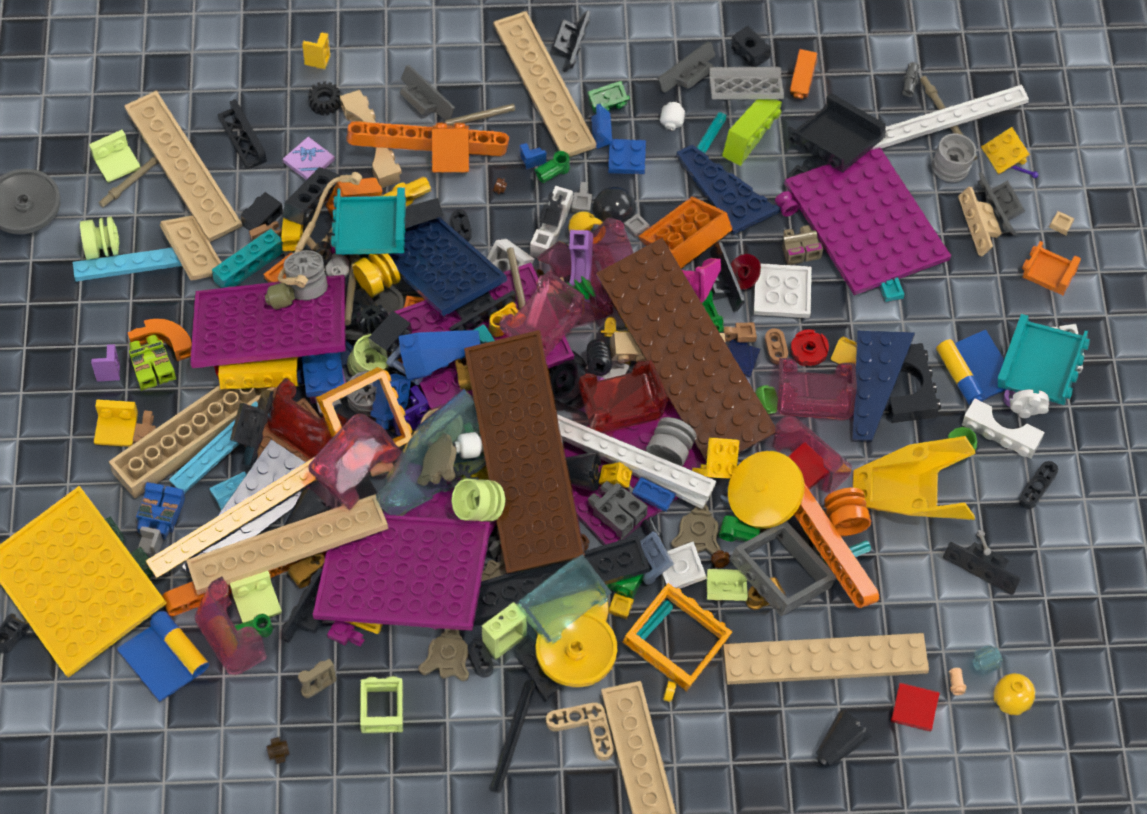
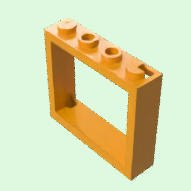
M379 367L316 397L345 468L351 471L413 440L411 435L412 428L409 423H406L404 418L405 411L397 401L398 394L389 382L391 377L387 371ZM379 379L401 435L354 458L332 402Z
M668 583L625 635L623 643L687 692L728 640L732 631L725 626V623L716 620L710 611L703 610L694 599L686 597L679 588L676 589ZM665 598L669 599L720 638L691 676L637 635Z

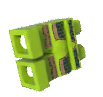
M156 335L146 338L148 345L142 347L139 341L129 343V354L141 391L158 386L152 367H154L160 385L176 380L173 366L170 363L162 340L159 341Z

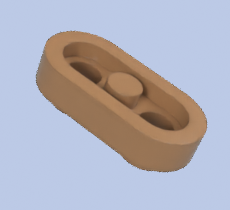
M779 329L768 330L765 335V344L769 359L774 364H783L788 358L784 334Z

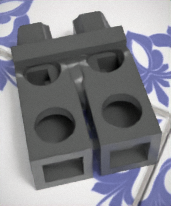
M606 481L600 487V492L604 496L600 498L595 493L588 498V505L593 509V515L613 529L622 540L634 526L647 516V505L622 488L620 484L616 483L613 485Z

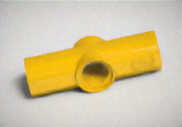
M421 177L408 184L399 183L393 187L391 192L382 196H397V187H405L407 207L413 203L415 198L431 192V187L427 178Z

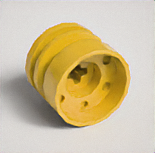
M369 254V260L362 258L352 264L356 280L371 298L384 291L383 285L390 288L392 284L395 285L400 282L398 269L389 254Z

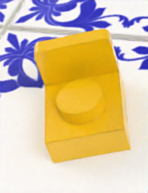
M621 462L603 465L599 483L603 485L608 481L611 484L618 483L624 488H628L632 470Z

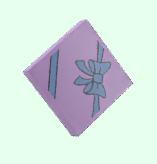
M307 137L283 158V163L307 180L318 167L325 169L335 158L323 147Z

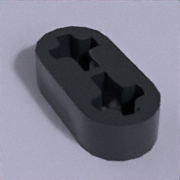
M457 209L451 214L452 227L469 242L472 238V229L468 215L464 210ZM457 217L462 219V223H459ZM462 229H464V232L466 234L465 236H463L461 233Z
M480 640L470 642L468 645V655L477 675L483 678L491 676L494 665L485 644ZM474 647L480 649L481 656L478 657ZM482 661L484 662L485 666H488L487 671H484L483 668L481 669Z

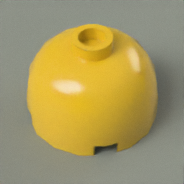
M1011 673L1005 675L998 681L994 689V701L997 702L1003 712L1009 715H1020L1022 712L1028 711L1035 700L1033 683L1021 674Z

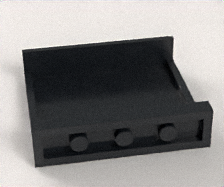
M830 93L826 96L827 105L796 130L790 126L788 127V141L843 173L886 137V124Z

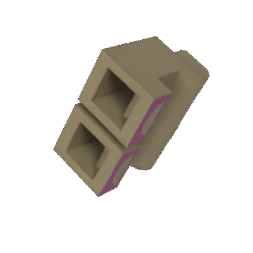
M809 225L802 226L799 231L800 234L797 235L794 234L792 229L784 230L782 248L787 265L803 263L804 259L805 262L821 259L823 247L818 242L816 231H812Z

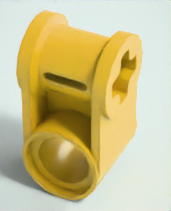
M514 302L509 303L503 309L491 315L489 332L493 336L500 337L513 328L520 326L525 321L526 316L517 310Z

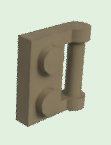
M330 659L321 661L309 672L302 671L298 675L299 682L302 684L301 693L305 698L314 696L337 681L334 664Z

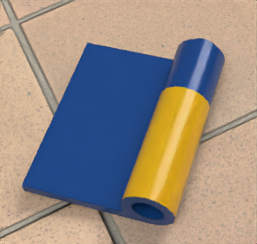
M986 330L956 343L951 339L945 340L936 347V351L969 405L972 404L974 399L983 402V400L1007 390L998 387V376L1004 358Z
M166 611L154 613L151 617L149 628L117 648V651L159 702L204 673L209 667L208 661Z

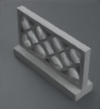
M710 67L709 86L712 99H784L781 67Z

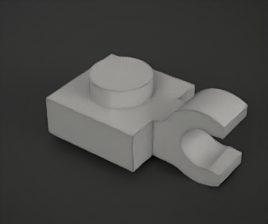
M581 182L579 193L574 192L572 212L590 213L592 194H587V182Z

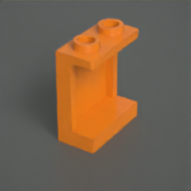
M436 123V126H432V172H469V126H465V123H454V126H447V123Z
M1040 241L1038 246H1033L1029 255L1032 257L1030 260L1026 259L1022 267L1025 270L1023 278L1064 296L1079 267L1081 258L1074 256L1072 261L1042 248L1044 242Z

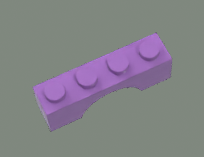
M570 230L569 250L572 267L569 283L574 286V279L581 283V276L591 282L593 233L588 230ZM583 297L582 303L576 300V306H572L569 303V307L589 308L590 299L586 300Z

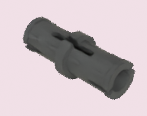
M916 62L908 64L907 74L904 76L905 84L902 94L906 97L914 95L915 84L918 82L919 64Z

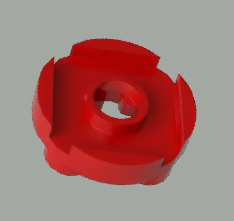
M807 329L795 335L791 342L790 350L793 358L797 360L800 366H813L826 360L829 343L823 334L820 335L815 333V330ZM807 345L814 347L813 350H807Z

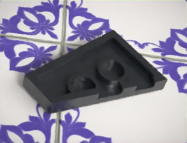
M527 634L514 647V651L531 679L536 683V687L542 697L547 701L562 684L552 680L541 669L536 656V640Z

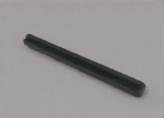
M525 681L490 786L492 792L500 793L536 687L534 681Z

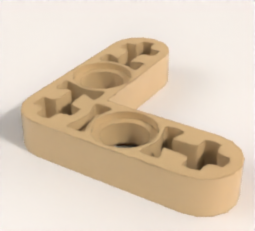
M589 703L554 710L547 714L546 726L551 731H561L588 725L596 758L601 761H607L612 757L613 744L605 711L601 704ZM596 709V712H599L597 717L591 714L592 710ZM583 711H586L587 719H584ZM572 713H579L581 719L579 721H572L569 716ZM563 715H566L567 723H564ZM553 717L559 720L557 725L551 722ZM601 727L605 730V734L597 736L594 734V730ZM603 741L607 754H603L601 751V742Z

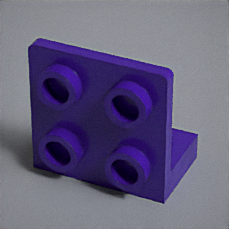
M417 385L410 388L411 396L409 400L412 406L405 410L404 416L406 423H409L412 430L421 427V420L429 411V403ZM393 417L395 434L400 436L401 432Z

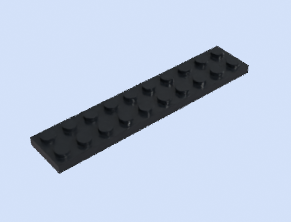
M638 535L584 551L585 557L509 573L481 581L473 624L492 619L513 602L520 610L650 572Z

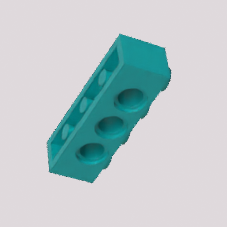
M270 228L212 269L214 282L220 288L237 286L284 253L282 239Z

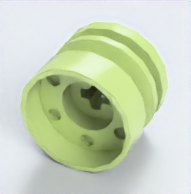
M112 216L107 217L108 226H105L103 218L99 219V227H95L93 220L80 221L82 243L87 260L99 258L100 249H103L106 257H109V248H112L114 256L119 255V235Z
M371 334L364 335L358 339L348 357L347 367L352 376L360 372L371 371L377 367L385 371L388 368L386 364L388 359L370 347L368 337Z
M463 479L454 488L452 506L456 516L461 520L492 522L497 520L503 512L505 495L501 485L496 481Z

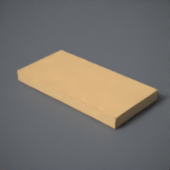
M194 216L161 221L160 227L190 280L213 276L212 269L219 265L221 261Z

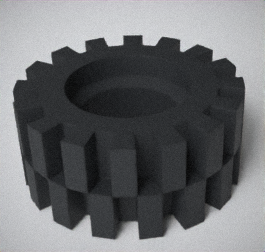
M323 81V84L318 82L317 86L313 85L308 93L311 110H315L316 114L320 112L321 116L324 113L328 116L330 115L329 112L334 114L335 109L338 111L339 106H341V94L337 85L334 84L332 86V82L326 84V81ZM321 96L331 97V99L328 101L318 100V98Z

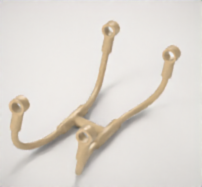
M353 172L351 175H341L327 184L320 197L314 216L302 234L295 252L302 251L306 244L311 250L316 246L310 235L316 226L315 223L330 188L337 182H351L352 184L359 185L362 179L359 173ZM326 235V237L323 238L322 241L329 243L328 236ZM320 250L318 253L323 255L325 250ZM284 267L278 275V281L286 285H297L304 288L308 282V279L303 275L283 279L285 274Z

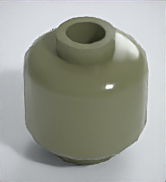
M285 283L268 287L267 294H265L266 303L276 310L290 306L295 299L293 288Z

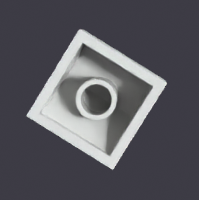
M507 239L496 240L487 257L502 272L511 270L506 250L509 247L514 248L518 267L530 262L532 264L534 261L532 256Z

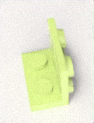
M123 130L89 144L92 157L108 183L140 168L138 161L128 146Z
M268 571L230 583L232 595L243 623L253 620L258 614H266L270 618L282 613Z

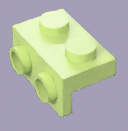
M707 570V600L747 601V579L739 570Z

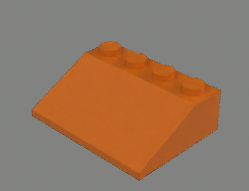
M691 197L640 234L638 238L646 246L663 238L680 268H683L707 248H710L718 240L725 237L726 234L732 231L727 212Z

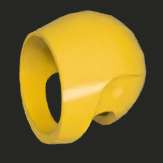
M577 212L571 217L568 224L569 233L570 230L590 231L594 224H598L599 230L593 235V243L603 236L605 227L601 220L595 218L589 212Z

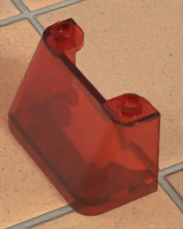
M652 360L636 363L632 373L598 381L596 375L588 373L579 378V387L589 426L595 431L604 433L657 420L664 414L668 395Z
M284 378L276 389L268 418V428L273 434L310 460L316 457L320 465H326L339 452L324 416L321 419L317 418L292 400L296 394V386L287 378ZM336 413L348 441L346 419Z

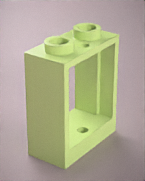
M514 602L482 625L483 643L495 660L518 644L527 635V616Z
M392 676L386 679H377L375 677L361 679L362 733L403 732L402 678ZM397 691V717H367V692Z

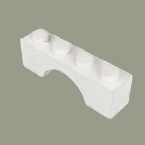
M558 186L554 188L553 200L557 201L559 195L563 196L562 203L558 205V208L563 209L559 226L556 227L543 223L541 228L536 230L530 243V256L545 261L549 260L573 203V191Z
M977 399L973 400L962 423L963 426L983 435L986 439L994 440L1003 447L1010 448L1021 456L1030 459L1035 454L1044 435L1043 431L1029 424L1018 429H1007L1000 426L993 418L992 407Z

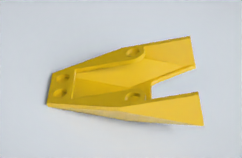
M966 436L910 444L855 469L853 472V488H859L864 492L867 503L866 508L909 516L975 520L974 514L965 502L937 506L938 472L974 455L975 449Z

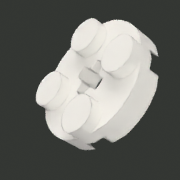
M1023 390L1015 393L1013 399L1010 398L1011 410L1019 414L1021 418H1029L1031 415L1045 414L1049 411V397L1042 391H1039V394L1033 393V390Z

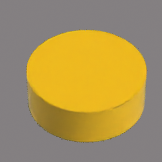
M668 680L663 697L664 701H672L676 688L675 682Z

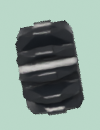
M375 303L372 306L367 305L366 308H360V312L357 313L358 328L364 334H372L388 317V312L382 305L376 306Z
M459 464V471H457L453 466L455 478L450 482L445 481L446 484H452L448 491H453L459 483L458 478H463V476H466L464 479L479 480L478 477H472L477 473L476 470L469 472L471 467L469 465L463 470V465Z

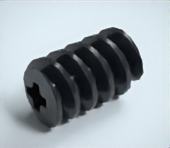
M594 339L587 345L588 371L592 375L603 376L612 369L611 349L604 341Z

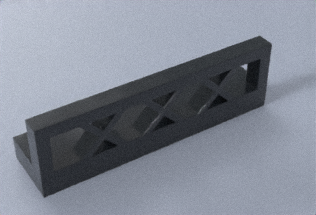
M236 99L229 101L231 109L219 113L218 118L243 164L248 170L266 163L265 150ZM228 116H234L233 123L224 120ZM234 128L242 131L240 136L232 134ZM241 141L249 143L247 149L239 147ZM248 155L256 156L257 160L248 163L247 157Z

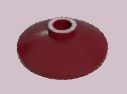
M742 254L731 263L741 290L752 287L758 281L761 274V264L755 256Z

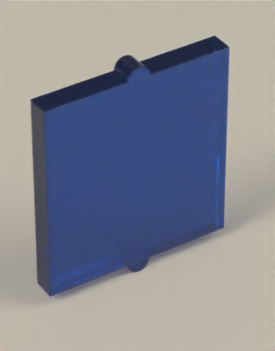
M731 340L728 346L730 352L744 375L751 377L760 349L749 346L747 343L743 344Z

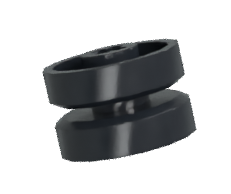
M572 360L559 364L550 377L554 399L572 409H580L586 406L591 401L597 388L596 376L590 374L588 369Z

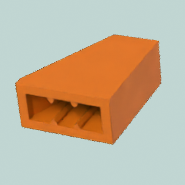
M799 50L790 88V94L794 98H808L817 64V53Z
M376 178L361 179L359 185L352 184L351 182H337L326 207L333 219V209H337L334 208V196H337L338 189H341V197L381 196L383 192L382 187Z

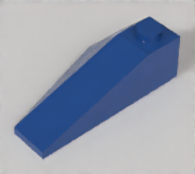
M479 331L417 332L399 336L400 351L407 380L427 377L433 374V371L449 366L448 364L452 361L466 357L464 348L480 344Z

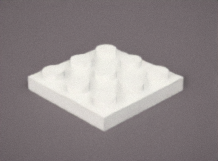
M761 264V274L755 283L754 315L810 318L811 267Z

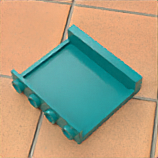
M397 187V196L341 197V189H338L337 196H334V208L337 209H333V220L336 222H332V232L335 236L331 237L332 247H335L336 255L404 253L405 187Z
M1021 314L998 376V387L1014 392L1033 390V393L1039 394V391H1042L1048 395L1049 401L1065 405L1066 400L1072 396V383H1076L1079 372H1077L1078 366H1082L1085 357L1083 352L1088 350L1090 344L1088 331H1085L1084 335L1029 322L1028 315Z

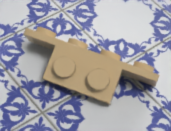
M968 187L958 198L978 255L983 256L993 247L990 237L998 238L1001 235V231L991 204L978 202L973 188Z

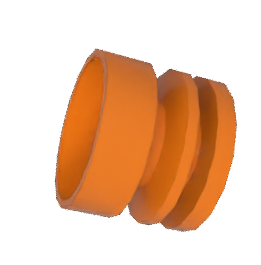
M843 488L828 494L824 498L826 514L840 536L855 535L871 526V518L866 508L865 495L861 489Z

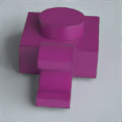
M335 621L327 633L329 639L344 646L349 641L361 647L364 642L363 634L355 631L353 625L344 621Z

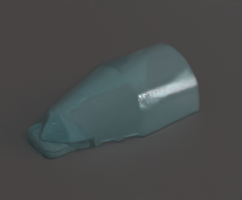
M464 388L418 425L385 478V486L377 493L376 500L389 515L403 516L410 509L432 499V495L442 490L443 492L448 491V488L452 485L446 484L443 476L438 484L430 481L425 486H421L417 483V479L423 469V461L427 450L442 434L447 433L451 436L453 446L460 434L476 432L478 436H481L474 398ZM484 451L481 452L479 457L462 459L459 453H457L453 466L459 471V464L463 465V470L469 465L471 466L469 472L472 470L478 472L486 465ZM463 476V478H458V482L466 478V476Z

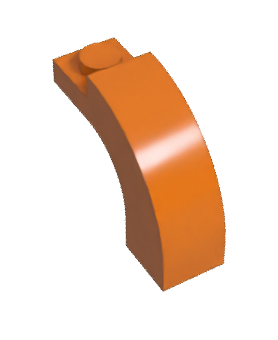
M148 319L144 320L145 327L127 332L130 343L139 341L140 345L147 344L146 338L156 335L159 341L162 340L163 343L168 344L173 349L177 361L191 357L192 341L188 333L180 325L172 321Z

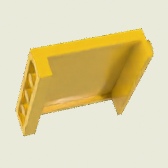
M298 357L219 365L220 389L298 386Z

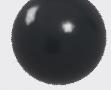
M608 187L596 196L593 203V213L604 225L610 227L623 226L624 222L636 214V202L627 190L621 187Z

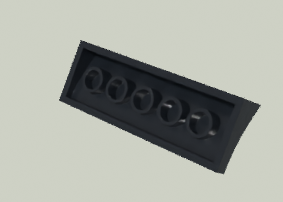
M438 198L406 207L405 228L444 216ZM333 232L327 233L328 239L331 241V237L335 236Z

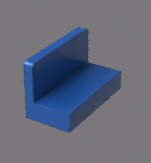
M601 104L596 105L597 114L591 116L592 134L596 142V149L612 143L611 115Z

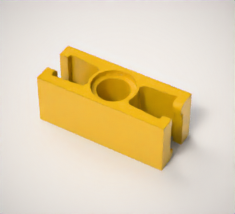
M283 218L282 248L283 251H295L303 234V225Z

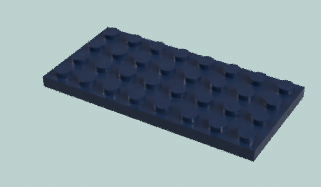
M440 217L405 228L404 253H389L398 269L400 277L442 316L450 314L452 311L468 304V302L507 281L506 275Z

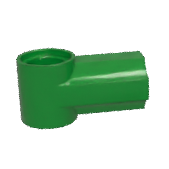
M558 151L554 154L553 159L535 169V174L541 183L547 182L558 174L569 172L570 160L568 153Z
M725 516L722 521L719 537L730 542L735 540L746 542L758 536L760 528L742 523L734 516Z
M258 614L253 620L231 627L237 644L257 637L265 638L273 632V625L266 614ZM267 623L266 627L258 628L260 624Z

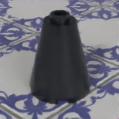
M591 452L566 457L571 485L589 491L598 490L601 474L598 466H601L599 453Z
M305 487L284 526L332 510V507L326 506L321 497Z
M841 709L816 751L818 755L816 759L823 766H832L869 741L872 736L866 728L862 730L860 722L855 717Z

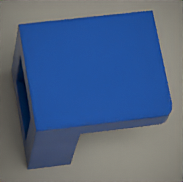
M527 143L520 145V157L526 169L547 162L545 150L542 151L540 147L530 150Z

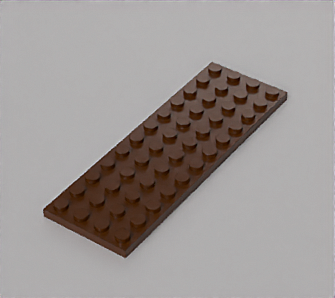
M663 238L596 273L599 282L681 421L693 428L697 434L694 443L706 463L709 438L739 440L738 454L778 433L777 428Z
M537 330L464 348L489 480L496 481L501 485L505 495V506L502 514L497 519L507 574L585 557L541 331Z

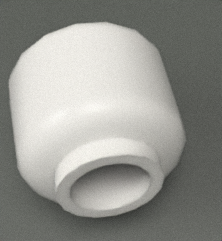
M669 102L662 108L661 124L668 130H675L681 127L684 121L685 110L679 103Z
M332 254L331 260L325 266L326 274L328 276L345 275L346 277L349 273V260L343 254Z
M476 432L460 434L457 441L454 442V447H456L457 453H459L462 459L479 457L481 452L484 451L481 436H478Z

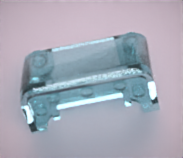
M582 554L566 563L519 600L516 605L527 616V622L547 643L552 642L554 644L562 638L561 633L566 627L591 607L597 604L600 607L609 600L607 596L612 592Z

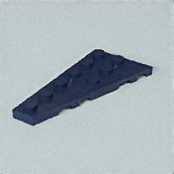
M694 145L677 151V158L711 205L727 212L733 235L780 212V207L772 205L763 195H758L753 191L752 187L734 174H729L719 163L715 164L709 159V156Z
M858 330L853 421L854 442L873 441L889 397L892 394L914 339L915 332Z

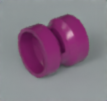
M789 191L782 192L775 198V203L778 207H781V213L784 217H789L798 211L799 206L796 201H793V196Z

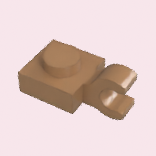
M278 221L271 223L269 226L263 224L249 231L250 241L252 242L270 228L280 237L282 235V228L274 230L279 227Z
M754 322L736 323L735 327H724L725 342L731 341L734 338H737V342H756L757 335Z
M145 410L143 423L136 424L133 444L156 429V426H152L154 420L152 411Z

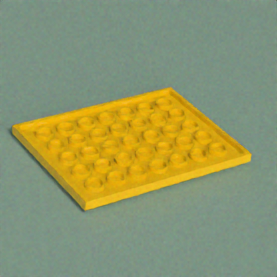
M80 486L0 544V584L68 678L167 604Z

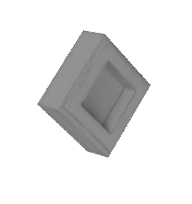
M637 213L624 222L623 227L634 238H637L650 225Z

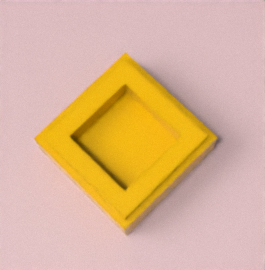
M615 593L608 613L627 619L634 599Z

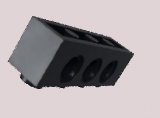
M318 167L284 202L283 218L300 225L310 220L316 211L325 187L331 180L337 178L339 174ZM336 183L328 191L324 202L329 200Z

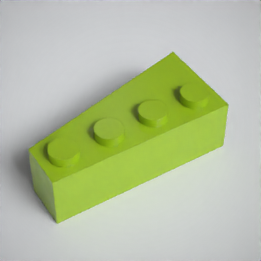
M757 99L729 129L722 157L741 166L765 132L771 127L774 120L779 118L782 111L780 110L782 102L777 99Z

